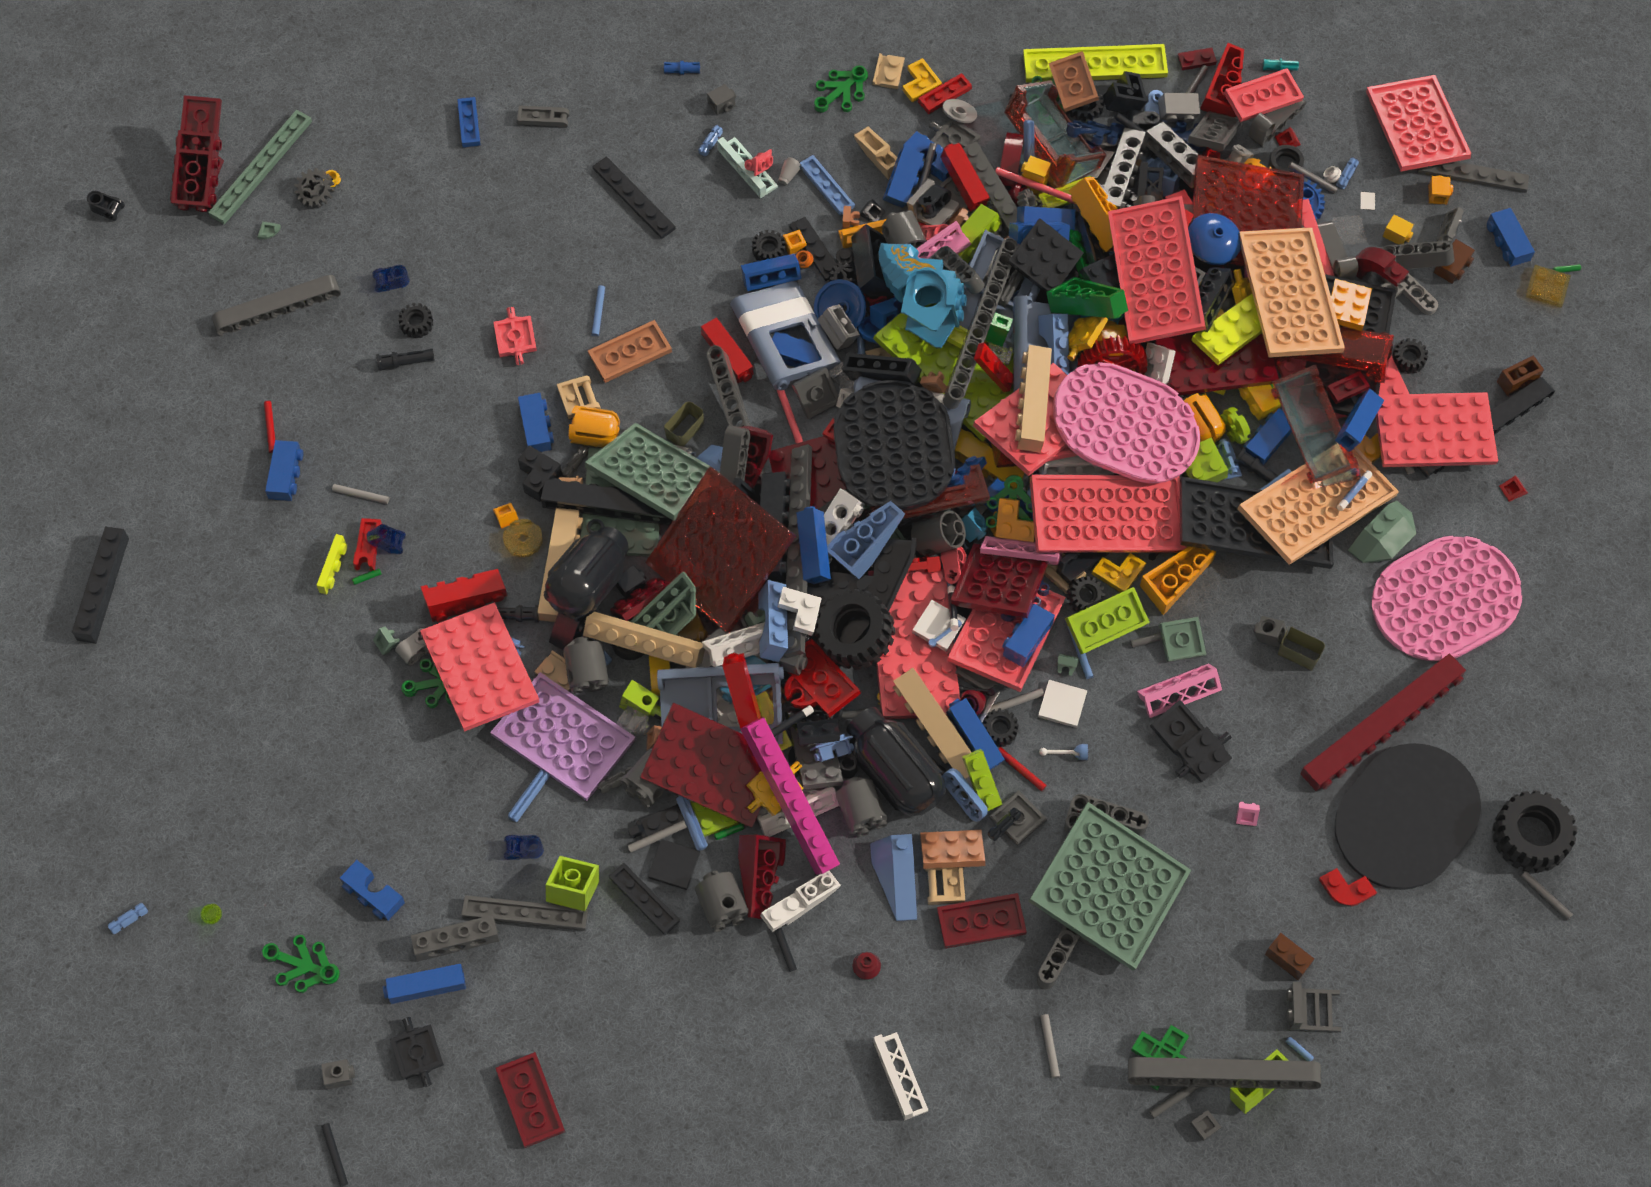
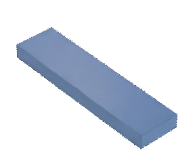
M814 155L800 162V169L840 216L843 215L844 206H851V209L855 208L852 200Z

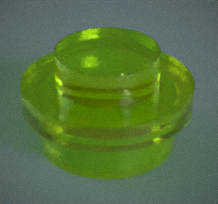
M208 904L201 910V918L206 924H215L222 917V910L216 904Z

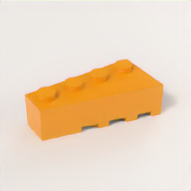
M1084 177L1068 190L1071 194V199L1079 207L1081 216L1088 222L1090 231L1099 240L1100 247L1105 252H1113L1114 246L1108 211L1117 210V207L1106 200L1108 195L1094 177Z
M1187 547L1143 575L1140 587L1164 615L1213 562L1217 551Z

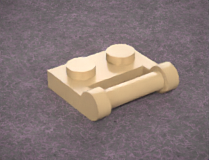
M582 376L557 384L568 419L575 417V413H572L575 405L601 409L599 403L596 402L589 376ZM579 386L584 388L589 402L587 405L583 403L578 389Z
M963 867L925 869L928 872V905L965 902ZM942 870L944 895H937L936 871Z

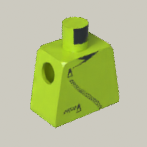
M631 680L622 695L619 707L648 721L651 715L661 720V707L657 705L659 697L639 683Z

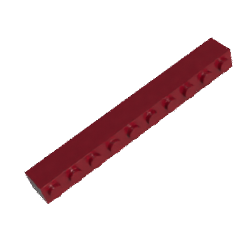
M1449 653L1304 766L1300 773L1301 776L1316 792L1321 788L1323 790L1327 789L1333 783L1331 781L1336 776L1338 779L1341 778L1348 771L1347 767L1350 765L1356 766L1362 760L1361 756L1365 753L1370 755L1376 750L1377 747L1375 745L1379 742L1384 744L1391 738L1393 731L1399 732L1406 726L1405 722L1411 719L1413 721L1421 714V709L1430 708L1435 703L1434 699L1436 697L1442 698L1450 691L1448 689L1450 686H1458L1464 680L1463 675L1466 669Z

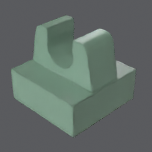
M386 626L379 628L373 639L382 655L388 654L400 642L399 638L394 639L392 637L395 633L394 630H388Z
M1059 653L1057 661L1058 673L1062 672L1063 667H1068L1070 670L1069 675L1072 676L1075 668H1077L1079 658Z

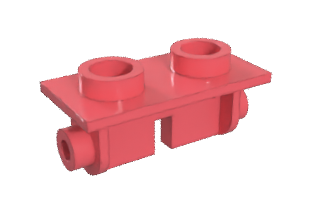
M772 149L764 153H758L752 160H746L744 163L745 168L754 171V176L769 169L773 164Z

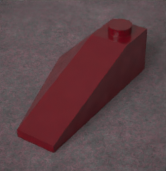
M743 426L741 428L749 429L750 431L744 482L753 489L770 455L773 435L764 429Z
M757 834L739 835L738 859L749 918L762 919L760 917L761 912L770 908L773 899L770 889L772 884H777L779 880L775 873L778 865L783 866L785 861L786 839Z

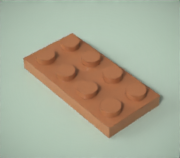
M653 320L588 350V355L606 383L671 353L672 348L656 321Z

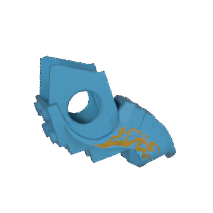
M881 243L879 247V262L886 286L890 288V291L898 301L903 302L901 314L908 316L905 330L912 332L935 348H942L954 327H959L960 321L963 322L964 311L962 306H966L967 301L966 295L963 294L964 283H961L960 279L956 278L955 271L943 270V260L918 258L919 252L911 244ZM936 303V305L932 307H925L928 304Z

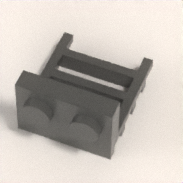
M1293 982L1286 991V1000L1289 1001L1287 1021L1289 1022L1290 1030L1341 1032V1027H1333L1332 995H1340V990L1302 988L1301 982ZM1306 994H1314L1315 1026L1307 1025ZM1319 994L1326 995L1327 1026H1320Z

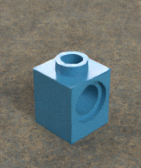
M976 508L961 518L965 526L966 539L969 542H972L975 538L979 541L987 534L985 531L988 528L986 520Z

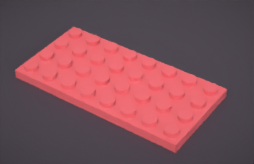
M1182 196L1108 211L1120 289H1123L1125 292L1128 311L1125 312L1129 343L1137 344L1206 330Z
M1031 475L1029 477L1036 553L1181 552L1187 548V546L1180 545L1179 476L1162 483H1144L1122 475Z
M941 569L939 572L926 573L924 570L908 571L889 610L890 615L894 619L895 635H891L894 642L892 646H888L889 652L886 655L883 654L880 657L882 660L876 663L881 714L885 719L918 718L914 712L911 714L904 705L907 702L904 696L899 697L893 689L896 686L893 681L911 668L916 670L946 715V711L950 708L949 704L958 698L960 699L958 677L955 673L957 671L956 665L947 661L954 646V641L947 652L936 646L930 647L928 641L912 633L913 628L931 600L949 609L944 569ZM868 571L867 576H873L874 571Z

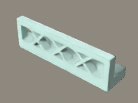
M724 137L717 140L718 151L760 198L778 188V185L766 171L760 173L758 177L754 176V171L745 168V161L741 157H747L751 160L753 157L735 137L728 142ZM732 144L738 147V153L732 148ZM763 181L769 182L772 186L766 189Z

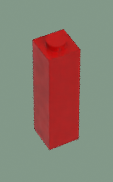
M961 144L945 146L940 158L970 212L976 210L981 204L986 206L990 197Z
M716 317L702 325L701 335L709 346L717 345L729 356L737 383L749 381L752 375H754L753 365Z
M731 653L724 657L722 666L741 729L762 717L744 653Z

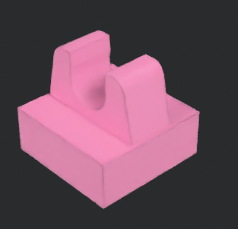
M1240 802L1236 815V824L1256 826L1260 811L1259 805Z

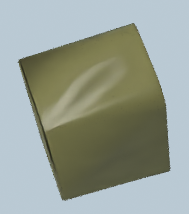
M685 402L664 425L666 438L675 445L684 447L704 425L703 410L693 402ZM689 414L698 419L683 436H676L672 433Z
M1290 627L1289 632L1287 630L1281 642L1278 655L1312 671L1325 648V644L1319 639ZM1285 639L1320 654L1318 659L1312 660L1283 645Z

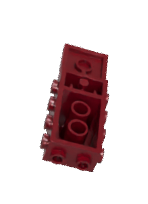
M184 95L181 129L178 130V136L176 137L175 166L172 174L173 186L170 193L171 203L178 207V210L189 211V208H196L198 212H207V209H212L213 205L216 204L215 187L218 186V174L224 162L218 156L219 151L222 149V140L218 136L222 104L220 98Z

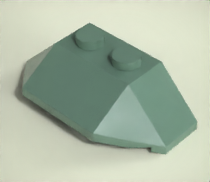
M1398 501L1388 504L1364 528L1348 551L1362 563L1392 560L1416 535L1412 512Z
M682 572L630 622L676 635L696 616L695 585L687 574Z

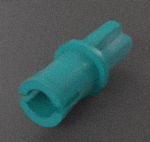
M1282 58L1279 60L1263 59V71H1281L1287 68L1291 71H1297L1299 68L1298 61H1285Z

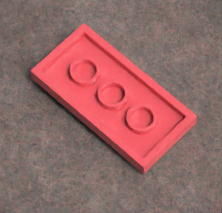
M1288 68L1225 89L1224 92L1240 122L1254 118L1259 113L1266 114L1301 102L1304 98Z

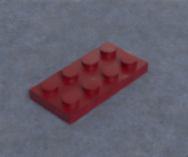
M1018 893L937 907L945 949L1021 936L1027 933Z
M536 1052L495 1068L525 1148L565 1132Z

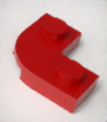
M1336 868L1319 878V881L1332 900L1342 905L1356 906L1377 894L1366 876L1348 885Z

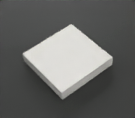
M931 600L913 628L912 633L928 642L930 639H935L950 628L949 609ZM957 614V618L962 622V625L958 630L951 631L936 643V647L947 652L966 621V618Z
M1049 680L1038 717L1077 728L1087 690Z

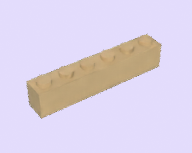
M1029 345L1027 352H1023L1022 363L1025 364V367L1021 369L1020 378L1023 379V382L1020 383L1019 394H1022V398H1019L1018 409L1021 412L1017 415L1016 425H1019V429L1016 430L1015 441H1018L1017 449L1041 453L1044 444L1052 348Z
M556 508L537 612L540 621H556L558 612L544 598L545 584L549 570L572 543L580 538L578 530L582 529L583 518H580L579 510Z
M593 612L586 618L583 636L692 668L698 667L703 661L705 649L701 642L598 612Z
M911 668L893 681L896 685L893 689L899 697L904 696L907 701L904 705L911 714L914 712L917 715L918 719L916 722L921 730L926 729L930 735L927 738L933 747L937 745L941 750L939 756L945 764L949 762L952 768L957 769L965 779H968L969 775L962 757L971 753V750L916 670Z

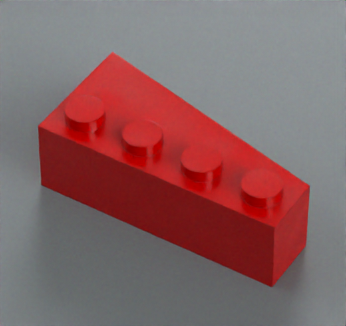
M1227 43L1200 107L1201 110L1236 117L1224 92L1225 89L1241 84L1244 49Z
M498 569L473 574L471 579L459 577L449 584H445V581L437 582L436 587L420 586L432 622H443L449 616L465 614L469 609H478L492 601L500 602L507 596L506 588Z

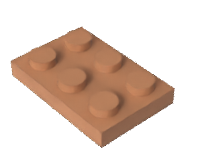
M1083 51L1049 63L1065 112L1099 100Z
M982 830L920 833L923 869L985 866Z

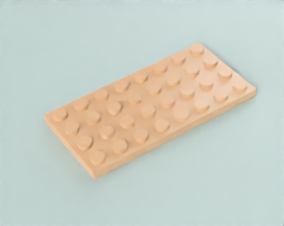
M1295 228L1239 232L1241 250L1268 357L1343 353L1345 347L1313 229Z
M1338 443L1241 503L1237 509L1290 565L1397 496L1399 491L1357 447L1349 452ZM1367 470L1371 471L1372 477L1343 511H1339L1337 505Z

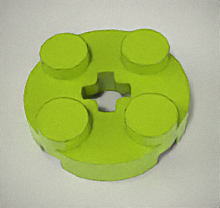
M1230 407L1220 415L1225 422L1228 431L1227 436L1231 442L1236 441L1238 444H1243L1250 440L1248 438V435L1251 434L1250 428L1244 416H1238L1236 413L1238 410L1235 407Z

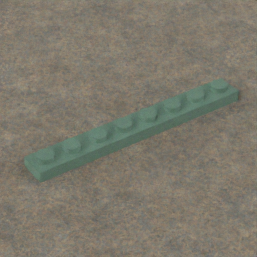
M296 110L208 212L209 216L225 225L311 124V117Z

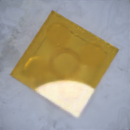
M1534 265L1525 297L1562 308L1571 275Z

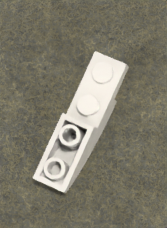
M827 871L798 887L793 894L761 912L760 917L773 932L785 924L787 926L824 901L841 885L832 873Z

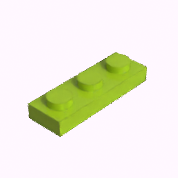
M978 749L963 756L962 759L974 791L984 802L988 811L1002 805L983 750Z

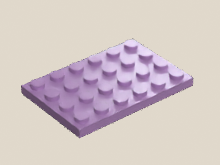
M540 672L532 681L540 702L503 716L490 732L491 736L539 769L548 772L549 776L588 801L598 788V784L604 781L635 742L636 737Z

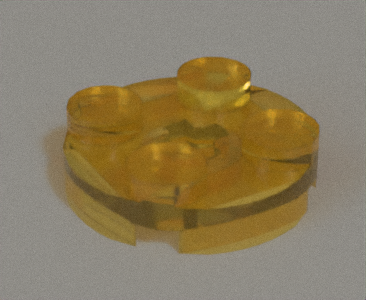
M528 519L513 521L503 533L505 548L513 556H531L538 552L542 545L543 537L540 527ZM521 535H525V537H528V539H526L523 542L521 540H518L519 538H521Z

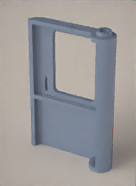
M987 230L984 231L970 263V266L976 271L982 281L995 251L999 249L1004 238ZM1024 277L1017 296H1030L1032 301L1036 302L1041 289ZM964 288L963 294L966 295L967 301L966 306H962L964 319L963 322L960 321V326L966 329L969 328L982 291L977 294H971ZM1009 301L1005 307L998 304L995 312L1013 319V302ZM1013 321L1003 347L994 345L1007 352H1013Z
M1016 296L1013 298V392L1019 389L1020 383L1023 382V379L1020 378L1021 369L1025 367V364L1022 363L1023 352H1027L1029 345L1049 348L1046 340L1039 335L1038 316L1060 314L1051 313L1049 304L1033 302L1030 296ZM1068 314V334L1072 330L1074 322L1081 318V315ZM1080 353L1077 354L1074 361L1069 360V373L1077 368Z

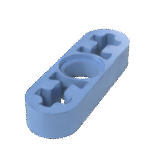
M951 768L942 775L947 790L971 820L978 822L987 815L988 809L957 769ZM961 791L967 793L968 799H965L961 795Z

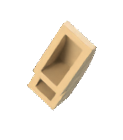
M866 127L855 134L854 138L866 156L889 180L897 156L890 151V146L870 127Z

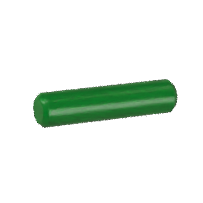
M1581 265L1554 267L1553 272L1580 271Z
M376 569L352 579L353 584L356 585L381 575V571Z
M741 823L715 833L714 837L716 840L722 839L744 830V826Z

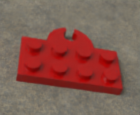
M812 638L805 643V654L808 659L806 668L802 669L799 676L789 673L791 677L787 680L784 687L787 701L791 700L795 693L802 694L800 698L794 699L791 702L794 708L803 710L809 705L811 707L818 705L829 718L861 694L859 688Z

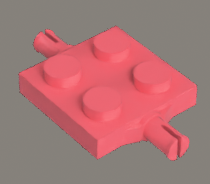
M508 307L506 309L508 318L494 322L499 356H515L516 365H519V359L522 365L524 364L522 354L537 351L531 316L515 317L514 307H511L512 313H510V308Z

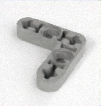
M1409 273L1405 278L1407 280L1406 283L1402 282L1397 287L1391 283L1382 285V287L1396 289V297L1403 293L1426 315L1434 314L1438 308L1437 300ZM1418 291L1421 296L1414 297L1411 292ZM1426 304H1427V305L1432 304L1433 306H1432V308H1431V307H1428V308H1427V307H1426Z

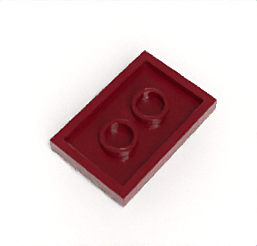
M652 578L646 582L647 585L643 588L632 591L630 593L631 596L625 600L617 601L610 611L615 617L628 621L640 613L671 582L660 578Z

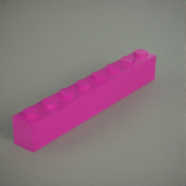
M765 718L757 719L742 727L740 730L814 873L824 874L838 866L840 863Z

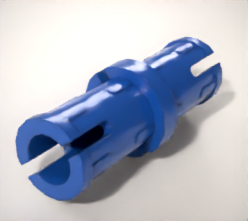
M664 62V74H700V62Z

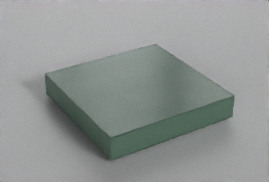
M1199 617L1159 624L1167 662L1206 656Z

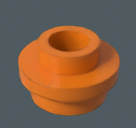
M802 250L796 254L801 269L808 268L813 263V255L809 251Z

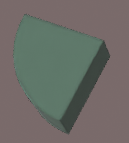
M262 221L257 236L258 239L262 240L273 237L279 232L281 225Z

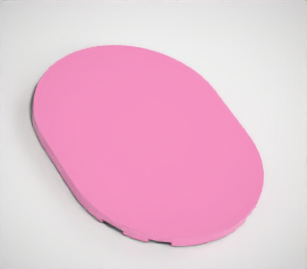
M1086 364L1068 374L1055 393L1053 416L1060 436L1075 454L1095 466L1135 481L1162 483L1173 480L1184 473L1194 461L1199 450L1200 431L1191 407L1178 396L1179 393L1158 380L1115 364Z
M1468 536L1442 537L1421 546L1386 567L1373 589L1372 612L1383 636L1403 653L1426 661H1440L1449 653L1454 658H1458L1492 640L1509 628L1515 620L1522 603L1521 581L1513 564L1496 547L1489 546L1481 542L1480 539Z

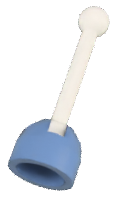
M1088 744L1077 745L1074 750H1047L1041 748L1039 753L1042 756L1046 754H1074L1079 760H1088Z

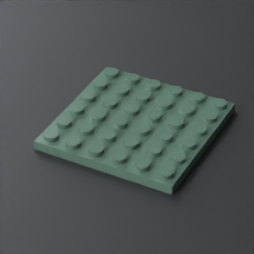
M1087 802L1028 902L1134 971L1185 883L1191 869Z

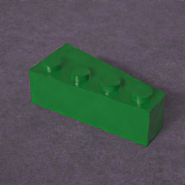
M1076 277L1046 292L1051 313L1116 319L1128 311L1123 289Z

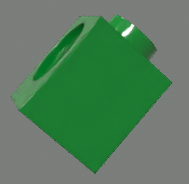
M995 312L985 341L1003 347L1013 319Z

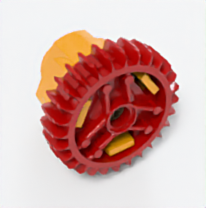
M1107 321L1092 348L1084 349V352L1080 353L1077 364L1078 368L1086 364L1110 363L1145 375L1148 361L1146 352L1141 344L1129 343L1127 327L1125 325H1118L1116 322Z

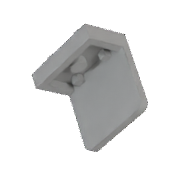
M927 179L917 192L909 198L907 202L908 210L913 211L917 221L926 225L945 224L959 209V203L950 200L934 218H924L921 214L922 206L919 204V199L935 184L933 180Z

